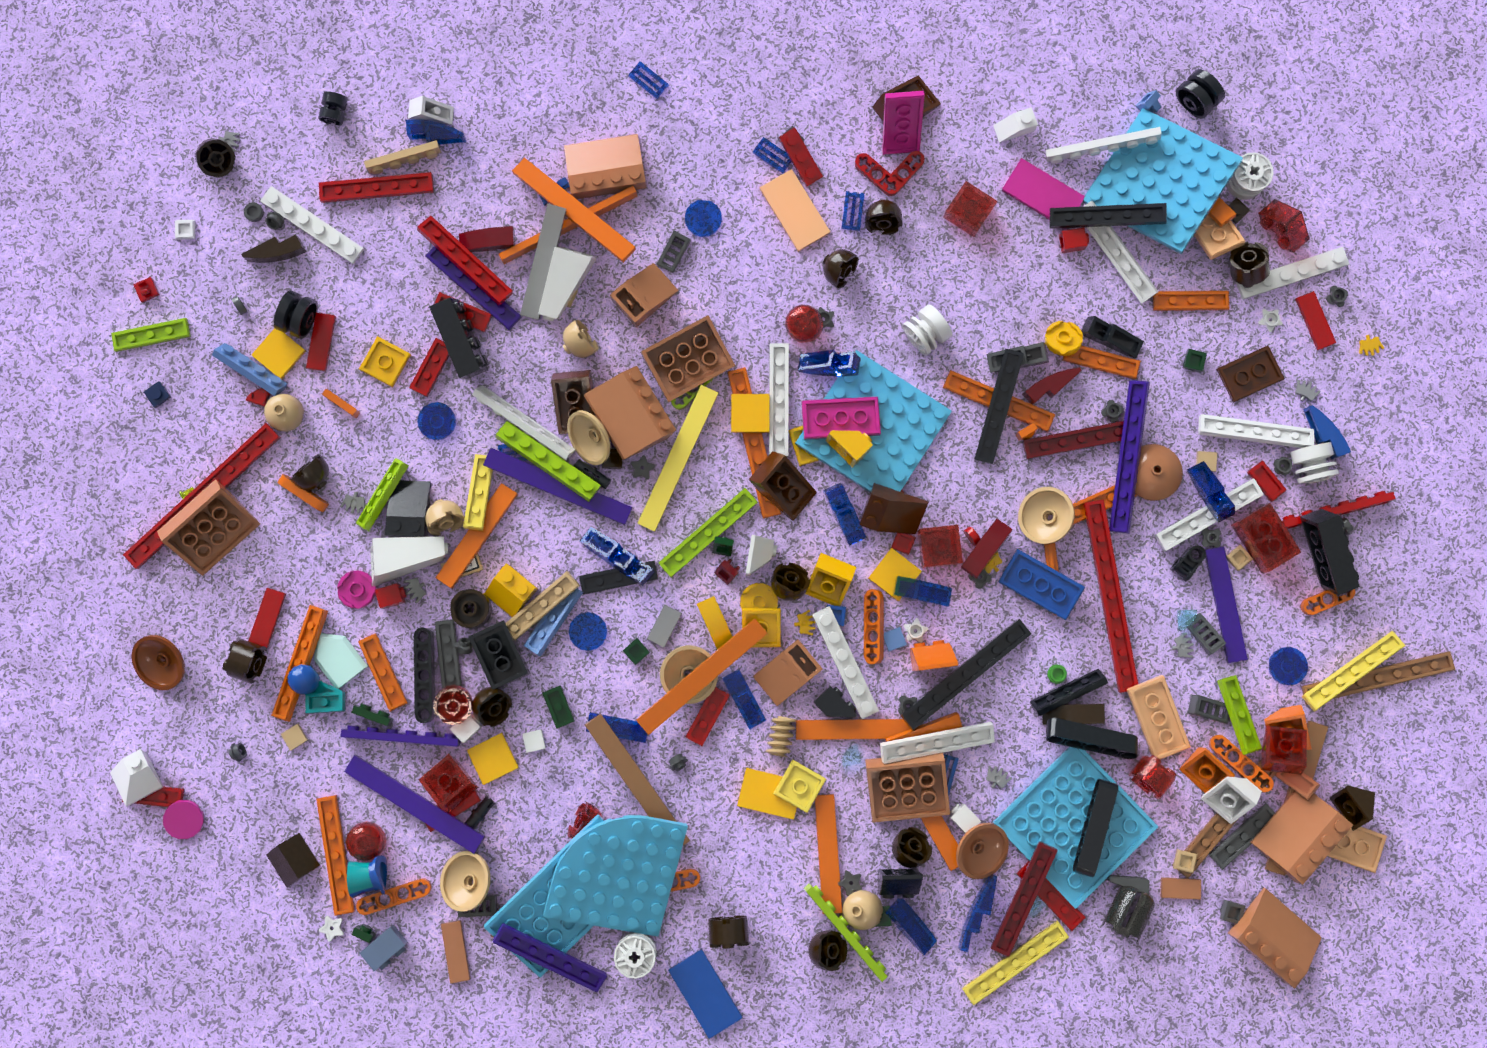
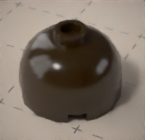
M210 138L198 145L195 160L204 174L220 178L232 171L236 156L227 142L221 139Z
M890 200L876 201L866 211L865 227L871 233L872 230L884 231L882 235H891L898 232V228L903 226L901 209Z
M839 249L830 255L828 254L823 261V271L826 280L839 289L843 288L847 284V281H844L845 278L848 277L851 271L853 273L856 271L859 261L857 255L845 249Z
M320 454L312 457L313 460L311 462L309 461L307 464H304L290 478L300 489L311 491L317 488L320 490L327 484L325 479L329 475V467Z
M789 563V565L779 564L775 567L771 577L773 592L785 601L800 599L807 592L811 582L807 576L808 572L795 563Z
M486 687L480 690L472 702L473 715L483 726L490 725L495 727L508 718L509 708H512L510 696L499 688L492 689L491 687Z
M914 827L901 830L892 842V853L896 861L907 868H917L926 863L932 855V845H929L927 835Z
M826 930L812 937L808 953L811 962L817 968L826 971H836L840 969L841 963L846 961L847 943L840 936L842 935L840 932Z

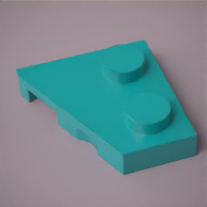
M320 681L319 687L315 692L305 695V713L307 714L345 711V692Z

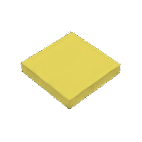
M792 759L773 794L808 813L826 778Z

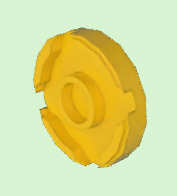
M1057 321L1047 328L1044 337L1045 344L1054 354L1070 356L1081 348L1083 333L1072 322Z
M754 583L743 591L740 597L741 609L777 608L778 597L769 585Z

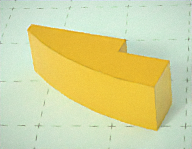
M712 596L697 603V606L718 650L733 636L715 597Z

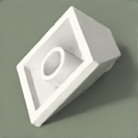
M756 535L751 536L745 576L752 575L770 562L772 556L776 557L777 545H774V540Z
M141 749L122 758L110 772L126 807L163 788L150 758Z
M1226 777L1201 796V799L1227 822L1232 824L1257 805L1262 791L1247 778Z

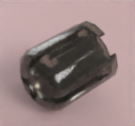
M1121 886L1102 925L1104 926L1106 922L1113 926L1112 929L1116 933L1126 938H1129L1131 935L1137 938L1136 943H1139L1155 907V902L1150 895L1142 892L1124 928L1121 925L1138 889L1132 886Z

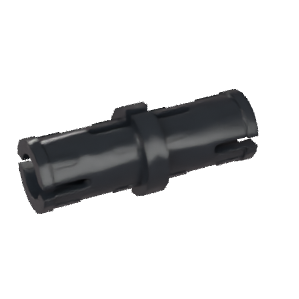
M578 459L574 465L575 468L600 484L603 489H606L611 482V479L600 473L598 468L591 467L581 459Z
M485 796L477 808L471 811L472 814L465 823L475 829L481 821H484L485 815L495 805V802L491 798L489 799L488 796Z

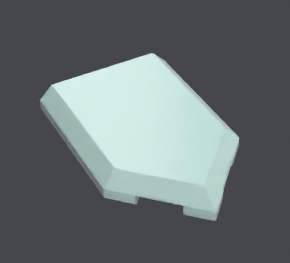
M320 634L315 649L314 661L333 686L340 689L366 669L368 665L346 636Z

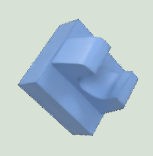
M1157 90L1148 92L1137 103L1136 107L1140 111L1144 108L1152 113L1154 111L1157 112L1162 107L1158 102L1161 95Z

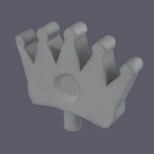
M226 131L224 138L219 137L218 139L227 142L230 147H239L234 141L240 142V139L235 137L236 135L239 136L240 133Z
M1298 380L1295 394L1301 395L1300 401L1303 402L1306 398L1311 402L1321 391L1319 390L1315 393L1317 386L1311 389L1312 382H1309L1306 386V380L1301 385L1300 380Z
M354 492L353 496L346 494L340 507L346 504L345 511H348L351 506V513H354L355 508H357V513H360L361 506L363 510L365 508V498L357 497L358 492Z
M418 578L403 581L404 583H409L404 587V589H410L406 592V595L412 594L410 600L417 597L415 603H418L426 594L422 589L425 584H420Z
M1187 633L1174 638L1176 646H1173L1172 650L1178 651L1177 656L1192 658V655L1187 653L1194 651L1193 649H1188V647L1194 644L1186 643L1188 640H1191L1190 637L1183 638Z
M988 766L986 780L993 782L992 788H995L996 784L1004 788L1012 779V777L1006 779L1008 772L1002 775L1003 768H1000L997 772V766H995L991 772V766Z

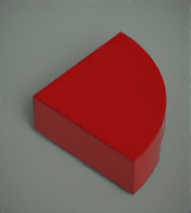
M260 388L251 392L247 396L246 401L265 407L270 393Z

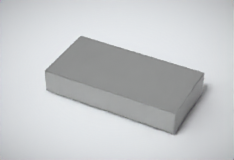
M664 605L647 639L665 647L682 613Z

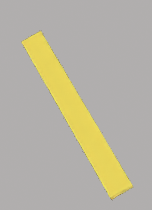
M703 385L700 386L637 524L654 532L656 531L715 403L718 392Z

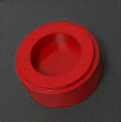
M968 527L963 531L972 545L976 546L981 540L978 533L972 527Z

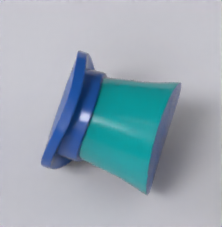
M376 856L371 862L349 861L347 867V887L352 898L374 890L381 891V894L385 895L387 881V859L385 856Z

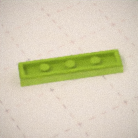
M187 318L111 333L115 352L191 337Z
M397 458L394 459L356 521L357 525L370 531L409 465Z
M1234 675L1217 680L1242 754L1245 755L1262 750L1237 676Z

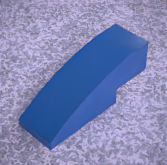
M1313 405L1303 409L1310 428L1314 429L1316 443H1332L1334 455L1330 457L1331 460L1351 453L1339 429L1323 412Z

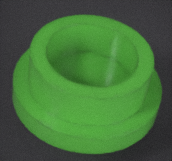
M1056 664L1048 669L1047 676L1052 683L1060 684L1065 681L1067 671L1062 665Z

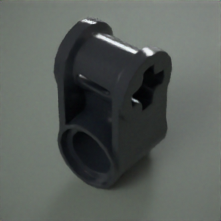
M1199 545L1188 547L1172 565L1170 570L1177 572L1183 577L1185 582L1188 581L1205 559V549ZM1193 549L1199 553V557L1196 560L1191 556Z

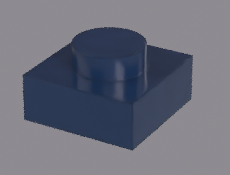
M160 381L143 392L154 408H157L171 398Z

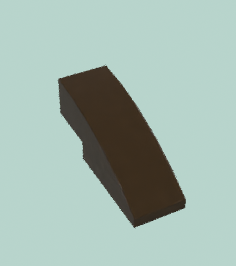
M295 234L282 242L273 237L241 255L247 262L267 263L287 260L307 251L300 238Z
M1104 704L1062 705L1043 714L1042 723L1045 725L1048 719L1059 718L1082 724H1105Z

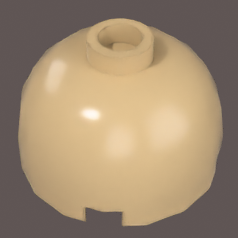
M580 320L573 321L565 328L563 332V341L565 343L563 348L569 355L572 353L576 357L586 358L598 351L599 346L595 340L591 342L592 339L587 332L589 330Z
M290 394L272 396L264 407V416L267 423L278 431L288 432L294 430L302 422L304 414L302 403Z
M442 499L435 501L428 508L425 515L428 532L436 536L441 535L440 532L451 528L450 532L461 528L465 518L462 509L455 502Z
M859 890L846 898L842 912L844 919L851 927L864 931L872 929L879 924L881 914L883 913V906L876 894L866 890Z

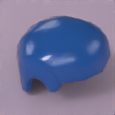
M300 664L295 666L288 674V684L298 694L308 695L315 692L319 687L320 676L309 665Z

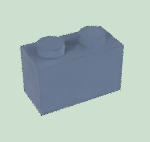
M393 924L359 954L373 971H376L378 968L383 970L391 963L389 959L394 954L398 957L406 950L404 946L408 942Z

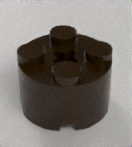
M1245 242L1243 246L1231 251L1229 259L1230 274L1235 282L1243 285L1245 288H1250L1264 281L1269 276V253L1263 244L1258 242L1248 244V242Z
M474 589L462 590L451 600V617L462 627L470 629L479 628L490 619L492 605L484 593ZM469 605L474 606L473 609L475 611L473 613L469 612V608H467Z
M244 639L238 642L233 641L229 648L228 659L224 661L222 669L226 671L228 676L252 684L255 682L253 679L256 676L260 677L267 660L264 651H267V648Z
M721 916L708 919L710 948H717L722 945L723 949L734 948L735 944L737 946L749 945L747 916Z

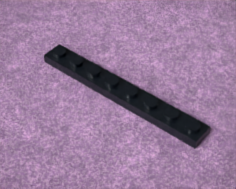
M1017 619L900 714L911 730H914L1029 637L1031 632L1020 619Z

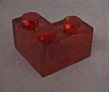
M1274 199L1258 212L1261 226L1266 230L1269 229L1276 233L1277 243L1283 250L1286 249L1294 253L1310 239L1302 211Z

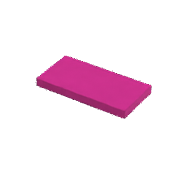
M924 91L885 94L883 155L920 151Z
M1023 158L1020 159L1001 190L1049 220L1050 208L1079 207L1085 197Z
M878 397L805 400L801 402L804 440L827 438L832 430L860 431L868 436L881 435Z

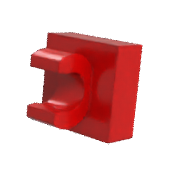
M152 277L133 284L142 303L160 295Z

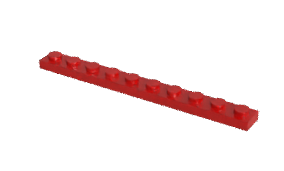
M265 423L129 548L123 556L135 569H139L165 545L157 533L161 527L215 479L227 488L281 437L269 424Z
M1104 499L1085 502L1083 505L1118 692H1127L1126 689L1138 685V679Z

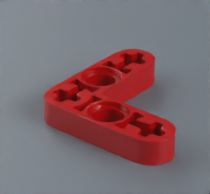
M913 151L890 174L870 155L861 153L855 159V167L884 194L894 196L923 166L925 157L920 151ZM918 156L920 163L916 162L911 169L908 165L912 163V157L916 158ZM859 159H861V160L867 159L866 164H867L869 167H871L872 164L874 165V166L870 169L869 173L866 172V171L868 170V167H867L866 165H864V164H863L862 166L859 165V164H860V160H859ZM905 169L908 171L909 176L901 178L898 172ZM876 170L880 171L882 173V178L874 179L872 177V172ZM885 177H888L886 182L890 185L894 183L895 190L891 189L889 191L887 190L888 185L885 182L883 183V185H881L880 183L884 181Z

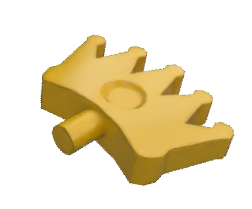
M1365 335L1366 340L1359 341V354H1362L1364 350L1366 356H1368V351L1373 356L1374 349L1376 353L1380 352L1379 347L1384 349L1377 336L1370 339V335Z
M998 552L985 568L988 574L992 569L996 572L999 571L997 565L1001 564L1002 560Z
M810 610L797 615L799 622L794 623V627L800 626V634L813 635L809 630H815V627L809 625L815 624V621L809 620L813 618L812 615H806Z

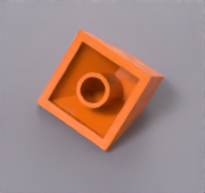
M1302 705L1281 708L1264 719L1272 756L1312 749Z

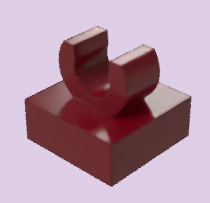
M732 559L724 560L714 572L727 585L733 581L740 569L739 566L734 568L730 565L733 561Z

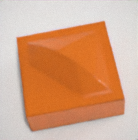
M1032 423L1017 432L1015 436L1019 441L1030 439L1038 428L1035 423Z

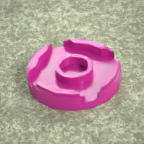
M363 571L347 572L341 577L337 586L339 599L350 608L360 609L366 607L373 601L376 595V586H372V577Z
M190 800L176 801L166 809L163 815V826L166 832L177 839H188L195 836L201 830L204 823L203 811L195 802Z

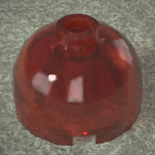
M801 304L793 307L788 312L785 320L787 333L799 343L814 341L823 330L822 315L816 308L810 305Z
M455 684L442 688L435 696L433 703L436 717L438 716L443 723L449 725L463 723L471 715L473 708L472 695L466 688Z
M588 802L586 804L582 803L575 813L577 817L574 821V826L569 825L568 837L573 839L597 814L603 818L600 810Z
M369 821L353 826L346 837V848L349 854L361 861L373 860L376 856H380L386 845V836L383 829Z

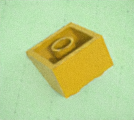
M832 430L826 439V442L852 468L873 446L871 438L866 433L862 434L860 431Z
M820 553L810 577V585L805 594L831 605L841 606L853 579L856 567Z
M506 563L493 578L484 594L513 617L524 607L538 588Z

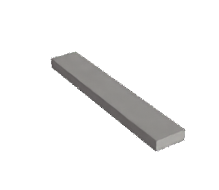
M547 204L520 312L522 316L537 320L540 318L538 312L554 247H558L567 211L566 208Z

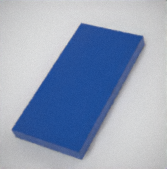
M1019 549L1014 553L998 581L1064 620H1067L1085 589V586Z
M702 949L668 969L709 1039L743 1018Z

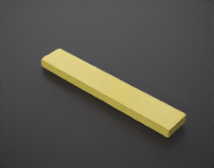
M1391 631L1305 693L1302 698L1315 712L1405 647V644Z
M1058 920L1013 951L1009 957L1006 956L968 983L962 990L973 1005L977 1004L1068 939V934Z

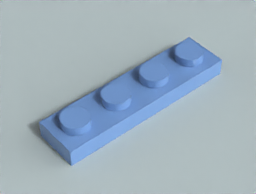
M224 343L213 350V357L273 396L281 393L287 387L288 383L281 380L280 377L275 376L263 366L258 365L249 357L235 350L232 346Z
M577 588L545 615L523 646L541 657L583 592Z

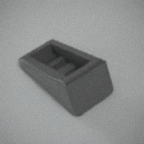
M673 231L657 265L674 273L691 239ZM675 238L683 241V246L675 242ZM671 245L680 248V252H677L674 249L670 248ZM668 251L675 254L677 258L674 259L667 255ZM664 258H666V259H668V260H670V261H672V262L674 263L673 266H672V268L669 267V266H671V265H669V264H667V263H665V262L663 261Z
M1198 613L1185 623V626L1208 655L1215 653L1226 644L1220 634L1201 613ZM1201 620L1202 623L1194 629L1193 625ZM1202 628H1207L1203 633H1198ZM1211 633L1212 636L1205 641L1203 638ZM1213 640H1216L1217 642L1211 647L1208 645Z
M1201 695L1191 696L1187 713L1228 724L1229 720L1227 708L1225 712L1223 709L1222 717H1218L1220 707L1226 708L1225 703ZM1208 703L1207 711L1204 713L1205 704ZM1213 705H1216L1214 715H1211Z
M1110 875L1106 879L1119 886L1149 895L1150 880L1145 877Z
M497 894L486 896L482 902V911H479L478 906L475 908V912L458 911V917L493 916L498 911ZM486 900H490V911L486 909Z

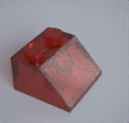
M1266 725L1262 746L1261 770L1302 775L1307 767V730Z

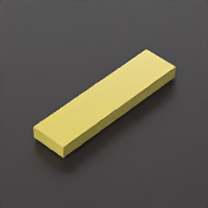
M475 454L463 524L464 529L483 531L493 474L492 469L483 466L487 455Z

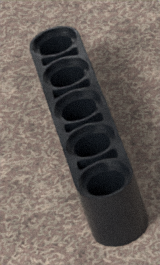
M421 627L414 632L413 636L414 711L418 722L428 723L435 717L434 634L432 630ZM423 631L428 633V639L425 642L420 640V634ZM424 650L429 654L426 661L420 659V654ZM423 670H427L429 673V677L425 681L420 677ZM424 689L429 692L427 700L421 698V692ZM423 709H427L430 714L426 720L421 717Z
M1059 718L1047 720L1046 740L1048 742L1123 759H1135L1138 757V737L1135 735Z
M1102 779L1096 781L1075 856L1073 872L1089 877H1094L1118 793V784Z

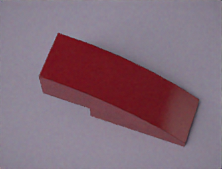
M503 226L468 231L459 234V242L470 252L509 249L515 246V230L513 226Z
M1079 367L1056 372L1032 385L1022 395L1032 405L1045 393L1052 398L1082 370Z
M996 519L967 557L961 568L977 579L1008 539L1013 529L999 519Z

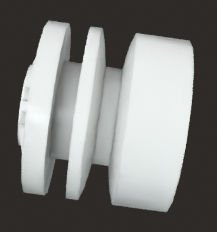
M1256 152L1241 156L1243 161L1226 185L1229 193L1235 198L1237 197L1241 200L1252 199L1260 194L1272 181L1274 173L1270 160Z
M929 304L918 312L920 320L912 316L910 322L906 321L902 325L908 340L925 356L931 353V349L935 350L937 348L936 341L943 344L953 335L945 318L936 308Z
M1331 442L1290 452L1293 464H1303L1302 469L1295 471L1296 475L1305 473V477L1297 479L1298 484L1318 483L1329 480L1339 474L1338 469L1329 471L1328 468L1337 465V462H1327L1326 458L1334 455Z
M627 933L620 939L614 953V962L618 971L627 978L634 979L648 974L656 960L657 949L655 942L650 936L645 934ZM633 952H636L639 956L636 961L633 957H630Z

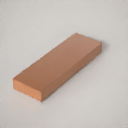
M461 920L442 923L441 929L450 984L470 980Z

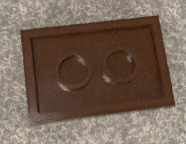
M1268 345L1216 369L1233 403L1285 379Z

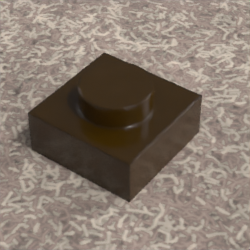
M1237 197L1228 205L1237 213L1236 217L1232 219L1235 224L1250 211Z
M610 449L608 459L602 463V469H622V458L617 449Z

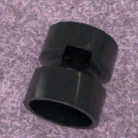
M324 92L321 101L323 107L320 108L318 119L326 124L335 123V125L341 126L345 115L342 111L346 109L347 97L336 92Z

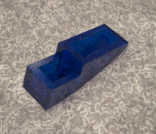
M406 120V131L410 140L426 139L427 142L437 140L439 145L466 142L464 133L445 124L428 120Z
M834 349L800 354L798 371L821 376H855L859 373L861 358L855 351L837 353Z
M1204 461L1187 469L1196 490L1218 523L1235 515V505L1226 495L1224 486Z
M838 483L823 490L848 545L850 546L867 538L862 526L859 525L860 521L844 486Z
M897 576L893 596L949 607L952 588Z
M738 669L723 677L722 679L749 730L766 721L740 670Z
M590 712L588 721L599 713ZM602 714L618 738L646 743L648 734L637 721Z
M898 898L885 912L922 955H925L937 942L929 928L903 898Z

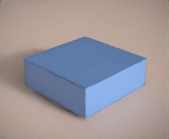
M900 627L884 633V642L888 652L907 645Z

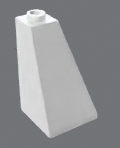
M554 247L538 312L539 315H543V319L554 321V319L561 317L574 293L578 290L595 263L597 256L564 247Z
M444 536L373 538L370 549L372 586L381 585L443 561L445 554H448V543H444Z

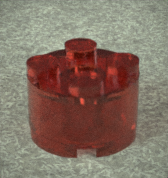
M1151 755V757L1142 756L1128 775L1133 776L1131 780L1147 794L1153 792L1155 794L1154 798L1161 799L1174 783L1177 774L1172 769L1161 765V760L1158 757Z

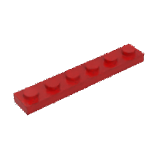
M432 172L318 182L321 203L434 193Z
M431 215L417 226L419 233L499 306L513 294L512 289Z
M1380 491L1371 498L1365 495L1356 498V501L1352 503L1346 500L1337 503L1338 506L1331 508V505H1327L1319 509H1324L1340 516L1386 504L1396 498L1394 492L1386 493V491ZM1313 510L1304 511L1301 513V515L1303 516L1313 512ZM1292 514L1283 517V521L1278 523L1280 531L1301 526V516L1295 517Z

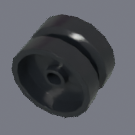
M1197 69L1187 78V81H1184L1176 89V97L1190 114L1202 119L1213 110V107H1217L1223 101L1225 91L1212 74L1205 70Z
M287 291L277 306L274 316V328L284 333L290 331L292 336L304 339L314 323L315 315L318 311L317 301L309 297L302 298L299 293L294 291Z

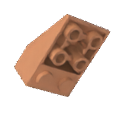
M652 263L620 285L610 294V297L614 304L637 328L679 290Z
M797 639L753 675V678L775 705L778 706L823 669L799 639Z

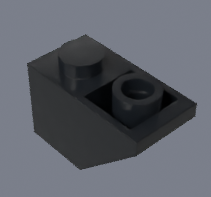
M829 686L813 701L825 716L854 718L857 716L855 713L856 707L850 701L846 703L841 698L844 694L837 687L832 688Z

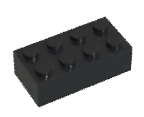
M447 298L429 306L458 377L469 379L488 371L487 365H489V362L480 351L481 343L478 337H474L472 332L474 327L471 320L466 318L465 312L467 311L464 303L458 299Z
M1324 509L1301 516V522L1321 587L1337 595L1360 587L1358 582L1359 575L1353 565L1354 557L1348 548L1349 540L1344 534L1342 518Z

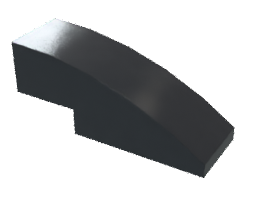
M1096 316L1087 317L1081 330L1083 336L1132 358H1137L1144 342L1119 326L1108 324Z

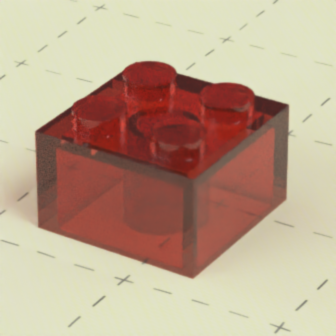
M965 181L945 211L943 218L975 237L995 207L997 200Z
M958 525L922 528L917 531L922 569L960 565L963 563Z
M450 754L446 755L418 779L440 809L447 813L451 812L479 788L458 760Z

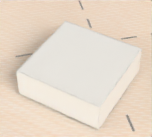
M175 220V239H195L196 221Z
M542 729L522 734L526 753L546 748Z

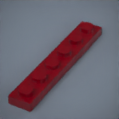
M1124 421L1023 440L1026 460L1121 442Z
M1041 841L1038 842L991 944L992 950L1007 957L1010 956L1058 851L1056 848Z

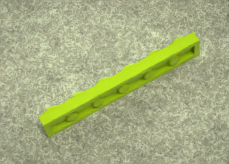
M506 421L495 434V438L588 502L600 489V484L510 422Z
M744 488L658 564L670 577H673L714 541L715 536L719 537L758 502Z
M810 884L806 885L803 889L879 980L883 982L888 977L884 973L886 970L884 965L879 960L877 962L874 961L872 958L873 952L867 945L863 947L859 943L861 938L854 930L852 932L846 927L849 925L842 915L838 917L834 913L836 908L829 900L827 902L823 900L821 896L824 894L817 885L814 887Z

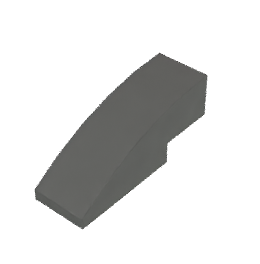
M1044 342L1010 348V350L1024 353L1020 368L1049 363ZM1005 350L986 354L990 373L999 372Z

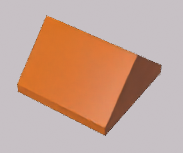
M1198 747L1179 768L1204 793H1207L1226 777L1235 776L1208 749Z

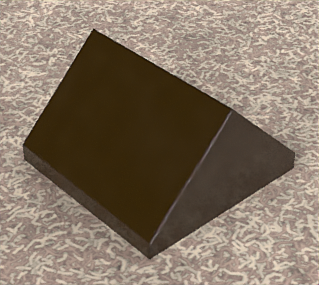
M1348 785L1329 797L1340 814L1353 824L1351 828L1353 831L1373 819L1375 792Z
M300 833L277 845L266 854L286 887H289L320 866Z

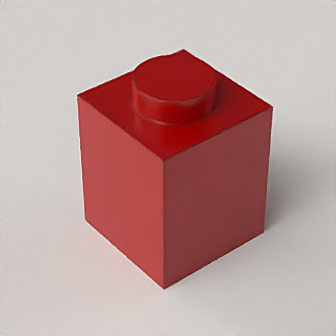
M1085 228L1064 230L1059 234L1062 253L1082 251L1089 244V235L1085 233Z
M399 583L375 590L381 609L406 603V589H404V586L401 587Z

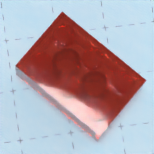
M1271 503L1262 505L1231 524L1261 573L1270 572L1301 553Z

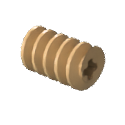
M778 716L771 720L776 725L770 726V729L775 731V733L769 734V737L774 740L767 742L772 749H767L766 752L771 755L787 757L784 754L790 753L791 750L786 746L792 745V742L787 738L793 737L789 730L795 729L790 723L796 722V719Z

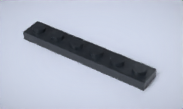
M1167 203L1050 208V229L1167 223Z
M1005 348L975 460L990 464L994 463L1024 357L1022 352Z

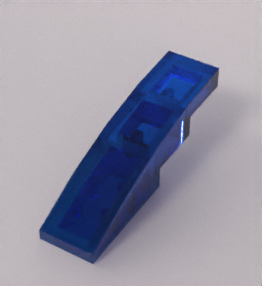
M590 527L579 540L581 544L598 557L642 586L655 572L652 567L638 560L636 555L622 548L620 543L593 527Z
M991 874L987 878L970 907L958 948L960 951L968 952L971 933H980L983 914L991 916L997 875Z

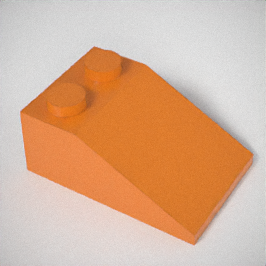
M944 640L933 641V645L925 646V642L916 643L914 648H909L912 671L958 666V661L950 643L945 644Z

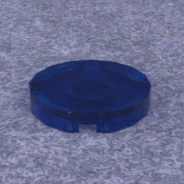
M697 200L686 209L685 225L695 236L709 237L720 228L722 222L721 211L712 201Z
M440 402L430 403L419 412L417 419L418 428L428 439L443 440L454 431L456 416L446 404Z
M581 613L572 620L569 626L570 640L581 650L591 651L597 649L604 643L607 636L606 623L595 613Z
M1283 647L1274 651L1270 656L1268 668L1272 678L1278 683L1295 685L1301 682L1307 675L1308 663L1304 654L1298 649Z

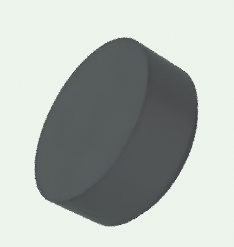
M249 203L244 208V216L251 222L261 220L264 215L263 208L258 203Z
M238 296L231 298L240 315L247 313L245 306Z

